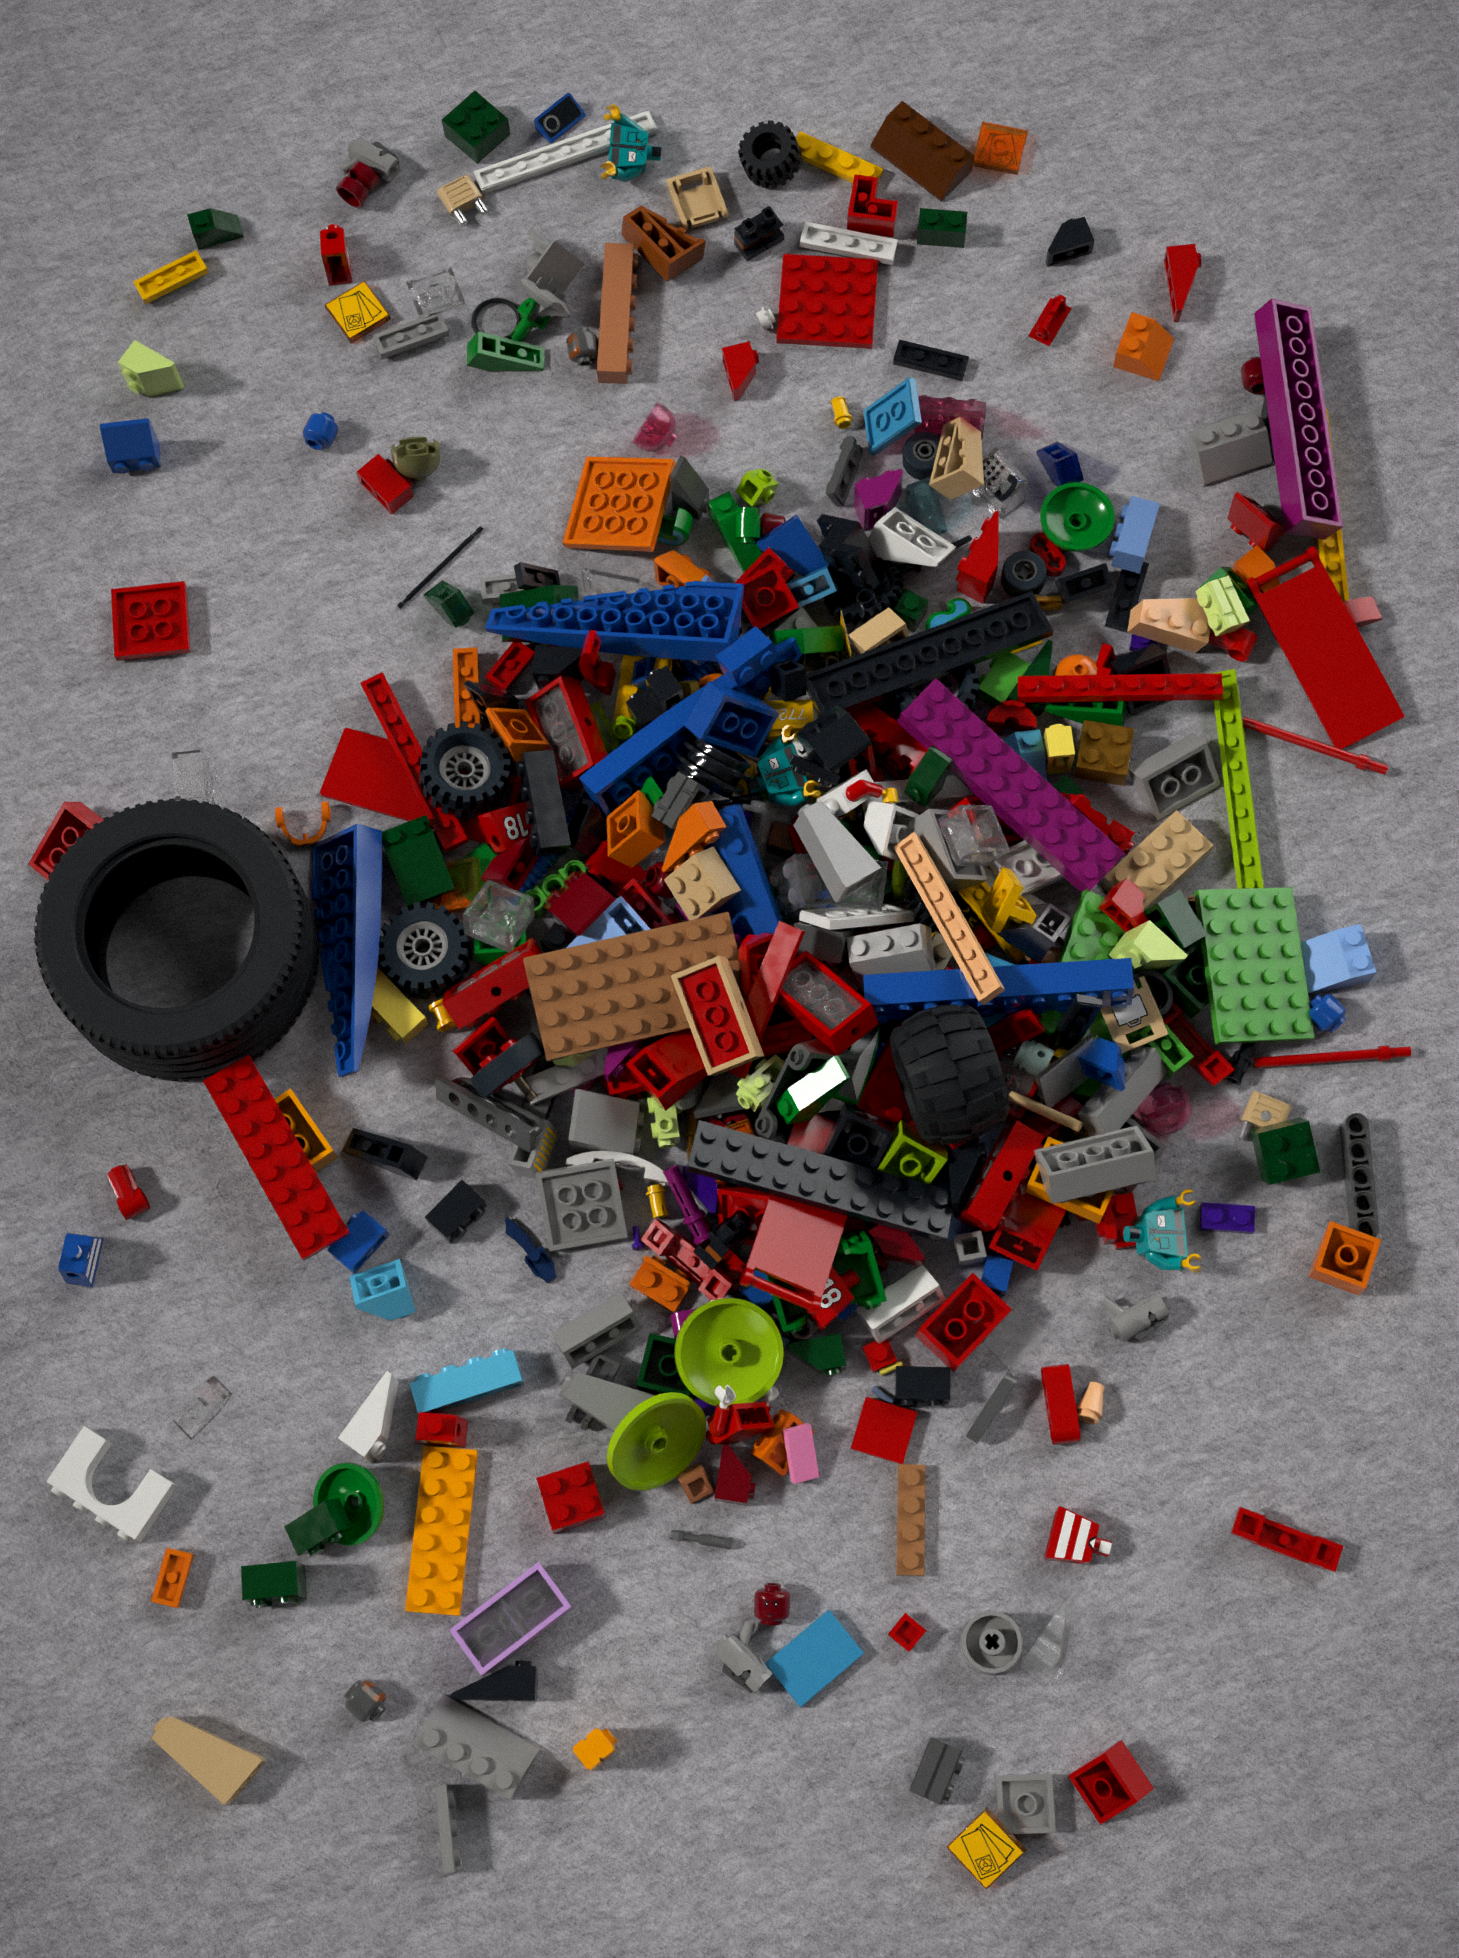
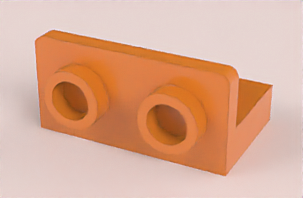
M645 1255L641 1267L629 1286L672 1313H675L691 1289V1282L688 1281L689 1276L678 1269L674 1272L665 1267L667 1263L655 1255L652 1258Z
M780 1409L771 1418L774 1428L765 1431L756 1439L750 1453L761 1459L778 1474L785 1476L789 1466L783 1429L805 1423L792 1413Z

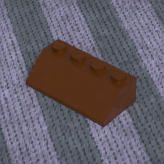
M901 101L886 116L870 148L941 202L972 172L974 154L904 101Z

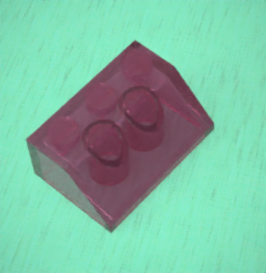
M928 395L918 396L922 423L912 429L910 434L928 431L941 436L944 424L961 417L981 431L982 440L986 417V402L977 399L957 400L953 397L933 398Z

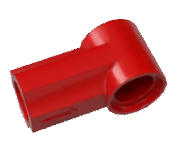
M1210 628L1208 643L1226 650L1231 658L1240 662H1246L1258 637L1253 632L1242 628L1216 637L1213 629Z
M127 1164L116 1166L107 1173L108 1179L118 1198L116 1199L117 1205L125 1220H129L151 1209L143 1190L138 1187L135 1177Z

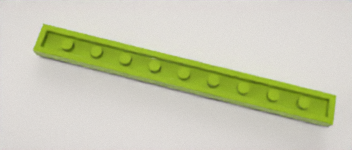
M1235 669L1215 672L1222 673L1223 699L1213 701L1237 889L1264 888L1237 672Z

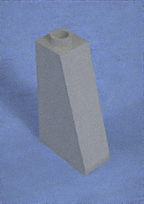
M821 800L812 805L806 804L798 811L799 817L794 827L833 900L837 903L872 883L881 869L879 864Z
M572 1372L571 1375L567 1373L559 1384L561 1391L558 1394L613 1432L633 1408L655 1396L579 1372Z

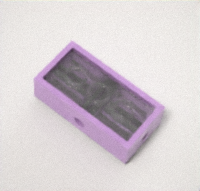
M538 1562L453 1626L449 1631L480 1675L486 1677L572 1611L573 1607L542 1564Z

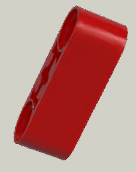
M1069 1364L1041 1367L1052 1444L1080 1442V1428Z

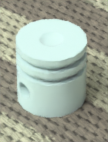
M1027 1040L1020 1047L1013 1066L1019 1065V1069L1025 1068V1072L1042 1078L1053 1058L1055 1050L1040 1043L1036 1045L1034 1040L1031 1042Z

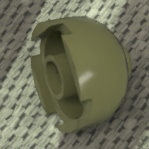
M409 437L399 440L400 445L395 447V444L391 446L392 461L395 468L401 475L411 478L413 481L425 480L439 466L440 444L435 439H433L432 443L427 442V437Z

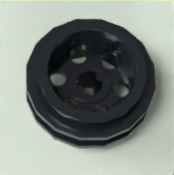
M696 736L694 737L695 741L686 738L684 745L690 751L688 754L679 751L676 756L682 762L677 767L680 772L709 789V794L711 795L716 793L732 799L734 797L733 792L743 794L745 788L739 783L740 779L750 781L752 775L746 770L751 767V764L746 759L730 749L702 741Z

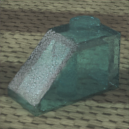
M928 477L906 485L905 500L914 519L937 535L947 532L939 497L935 489L929 485L930 478Z

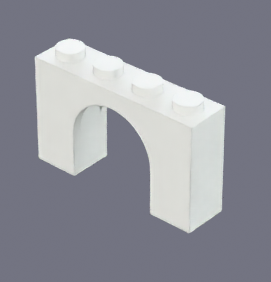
M84 1426L46 1482L53 1486L51 1492L62 1499L69 1496L75 1500L73 1506L85 1514L89 1510L97 1515L95 1520L103 1526L109 1528L110 1525L118 1528L117 1535L130 1543L133 1539L141 1542L178 1486L150 1469L128 1500L117 1505L102 1504L93 1492L92 1476L112 1443Z

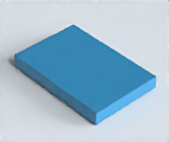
M908 377L863 410L869 454L877 455L922 423L916 379Z
M827 1610L765 1664L801 1708L860 1658L864 1652L831 1611Z

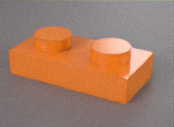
M166 1547L151 1602L177 1609L180 1608L194 1554Z

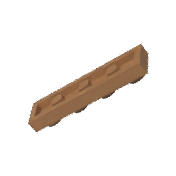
M898 1464L896 1576H924L925 1465Z

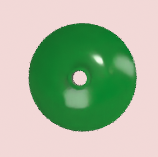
M1080 482L1067 483L1055 488L1045 498L1040 512L1041 527L1047 538L1056 546L1073 552L1088 551L1100 546L1111 534L1115 520L1113 505L1105 493L1093 485ZM1076 522L1080 526L1074 527L1072 523Z
M345 1462L333 1465L321 1475L316 1484L313 1508L323 1501L339 1498L353 1528L344 1533L345 1538L336 1543L347 1546L361 1544L369 1540L377 1532L382 1522L384 1498L381 1487L374 1475L359 1464Z

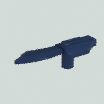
M505 1218V1233L516 1241L528 1254L525 1256L524 1261L534 1275L544 1280L547 1284L555 1279L557 1275L554 1269V1262L544 1248H535L527 1234L511 1219Z

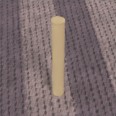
M1011 1091L1008 1095L1010 1102L1077 1132L1082 1128L1083 1122L1019 1093Z

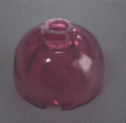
M657 402L646 417L644 424L639 428L632 443L647 452L660 451L665 445L671 447L677 437V434L674 433L677 424L673 413L666 406Z
M1171 1083L1156 1085L1137 1108L1141 1120L1149 1130L1157 1134L1166 1135L1181 1130L1189 1122L1192 1113L1190 1097L1185 1088L1179 1085V1088L1172 1087Z

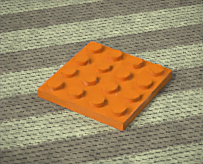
M586 456L562 544L566 548L654 552L671 488L670 475L676 465L675 460Z

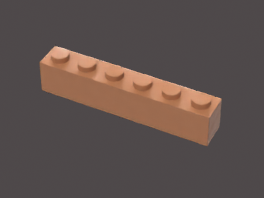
M605 243L597 361L598 383L627 384L628 375H632L633 365L632 360H629V353L634 351V338H630V332H635V317H631V312L636 310V296H633V289H637L638 276L634 274V268L639 267V253H634V244Z

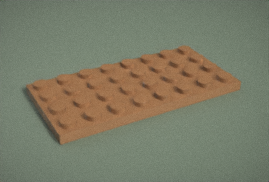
M729 912L523 958L546 1061L690 1029L671 975L717 956L728 958L742 998L746 1004L748 997L744 996L740 989L738 949Z

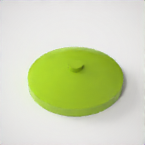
M721 1298L701 1305L686 1318L676 1338L674 1356L677 1371L687 1389L700 1400L717 1406V1404H720V1400L714 1393L715 1389L721 1386L725 1390L727 1384L736 1394V1398L731 1404L753 1403L764 1396L774 1385L780 1374L784 1349L778 1327L763 1309L742 1299Z
M677 1392L659 1394L637 1405L622 1419L610 1439L607 1449V1464L611 1474L622 1486L636 1491L654 1489L673 1480L690 1465L703 1444L706 1433V1419L702 1409L692 1398Z

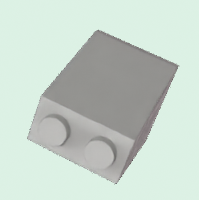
M576 1089L568 1138L572 1152L615 1151L635 1156V1152H640L642 1137L638 1136L639 1126H644L645 1111H641L639 1102Z

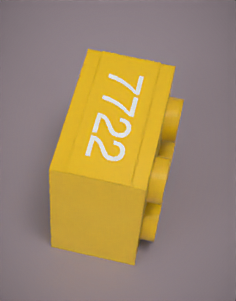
M783 700L765 701L779 715L764 741L771 744L782 735V729L786 725L795 726L790 731V736H792L794 733L801 731L807 723L813 722L812 700H794L791 702Z

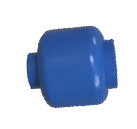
M326 412L312 414L302 431L305 443L316 450L329 448L338 433V425L335 423L334 417Z
M1318 994L1309 1002V1016L1312 1018V1023L1321 1032L1329 1030L1331 1033L1346 1020L1344 1017L1346 1013L1345 1007L1332 994H1326L1323 997Z

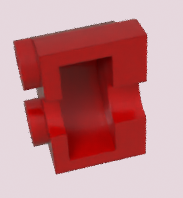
M1015 700L1003 701L989 712L986 720V725L993 732L1001 734L1005 728H1013L1016 732L1036 730L1037 728L1035 715L1033 716L1024 703Z

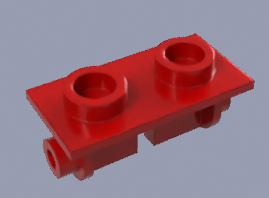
M1058 295L1053 299L1050 298L1028 337L1050 347L1072 310L1071 307L1066 305V298L1063 295Z

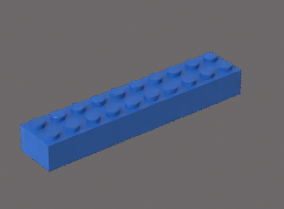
M1131 958L996 966L993 969L1005 990L985 1005H982L977 1000L961 969L863 975L864 998L871 1003L879 1024H885L888 1020L903 1022L920 1011L940 1005L957 1004L960 1007L969 1005L977 1010L982 1018L992 1017L997 1013H1004L1006 1016H1010L1028 1008H1032L1035 1014H1044L1047 1010H1058V1012L1066 1013L1076 994L1102 997V1007L1111 1006L1112 1009H1124L1127 1005H1132L1134 992Z

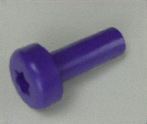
M633 1226L634 1243L632 1244V1249L635 1251L643 1250L644 1243L640 1239L639 1226Z

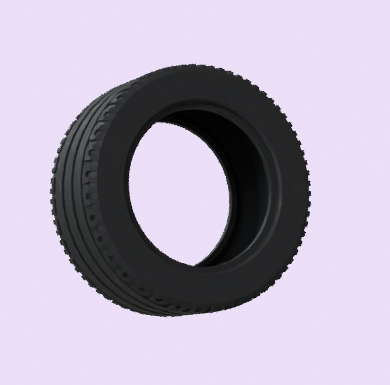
M174 798L166 801L159 799L155 803L147 801L146 804H135V807L131 809L126 807L122 812L117 811L113 813L114 816L110 818L108 816L103 818L104 821L101 823H95L93 825L94 828L90 831L87 829L81 838L78 837L75 840L76 843L73 846L70 845L67 848L68 851L61 855L59 864L56 863L54 865V871L49 874V881L44 884V891L40 895L41 904L37 906L38 912L35 916L37 926H34L37 962L41 968L40 973L58 1008H60L62 1013L86 1040L104 1056L130 1071H137L140 1075L151 1078L158 1076L161 1080L178 1081V1079H182L183 1081L201 1080V1077L207 1079L247 1055H250L254 1061L257 1057L264 1055L263 1052L266 1049H272L273 1045L281 1040L280 1037L289 1032V1028L296 1022L295 1018L301 1015L303 1007L307 1004L306 998L310 997L311 989L315 982L313 976L317 974V955L319 954L318 932L310 902L283 852L263 830L260 831L261 829L244 817L242 819L240 814L232 812L228 808L222 809L217 804L213 805L205 801L199 803L193 799L191 801L181 798L180 801H176ZM198 876L226 882L245 893L252 900L254 932L247 956L235 975L210 996L185 1006L152 1008L132 1003L113 992L106 966L109 939L120 915L134 899L146 890L171 879Z

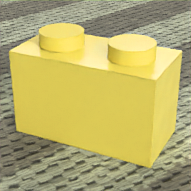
M1063 724L1051 725L1049 728H1045L1043 737L1046 775L1070 773L1075 756L1071 726H1064Z

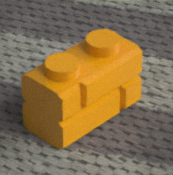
M595 1728L586 1735V1740L582 1739L573 1747V1752L586 1769L594 1771L604 1763L603 1759L607 1760L617 1752L615 1744L618 1740L608 1728L604 1730Z

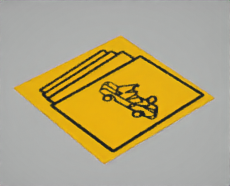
M841 611L840 626H842L846 656L849 659L852 652Z

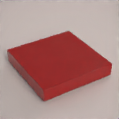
M865 1397L850 1450L896 1464H903L918 1412Z

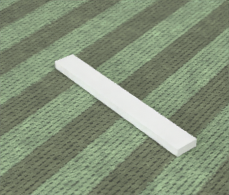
M649 110L628 117L641 126L644 131L648 132V137L658 134L657 127ZM611 124L473 171L482 195L609 151Z

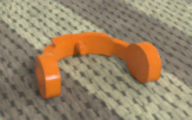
M321 802L322 824L320 830L312 838L308 839V833L303 834V840L294 838L289 834L282 807L275 808L277 826L282 829L292 845L298 847L312 846L321 841L326 832L328 822H331L329 802Z

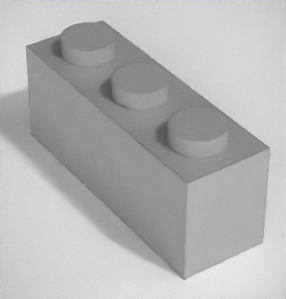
M620 1292L551 1334L570 1367L574 1369L640 1330L641 1326Z

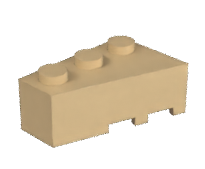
M961 417L943 425L929 483L932 488L949 500L984 485L981 431Z

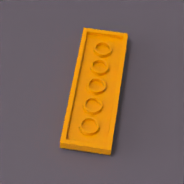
M423 1446L405 1606L406 1612L461 1616L478 1450Z

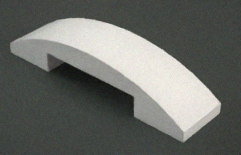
M592 1151L571 1156L566 1161L568 1167L614 1158L615 1167L644 1172L645 1183L652 1185L663 1184V1187L671 1188L663 1174V1170L651 1162L634 1155L615 1151Z

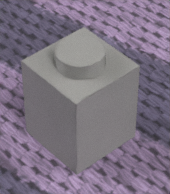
M981 1231L954 1236L953 1244L958 1267L985 1262L987 1256Z

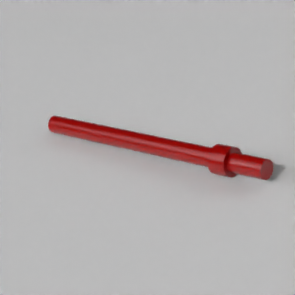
M1243 716V726L1251 730L1356 765L1355 768L1363 771L1368 769L1383 775L1387 773L1388 765L1370 760V757L1361 753L1356 755Z
M1389 1045L1378 1046L1377 1049L1257 1057L1253 1058V1067L1264 1068L1378 1059L1379 1062L1390 1061L1391 1058L1411 1057V1047L1390 1048Z

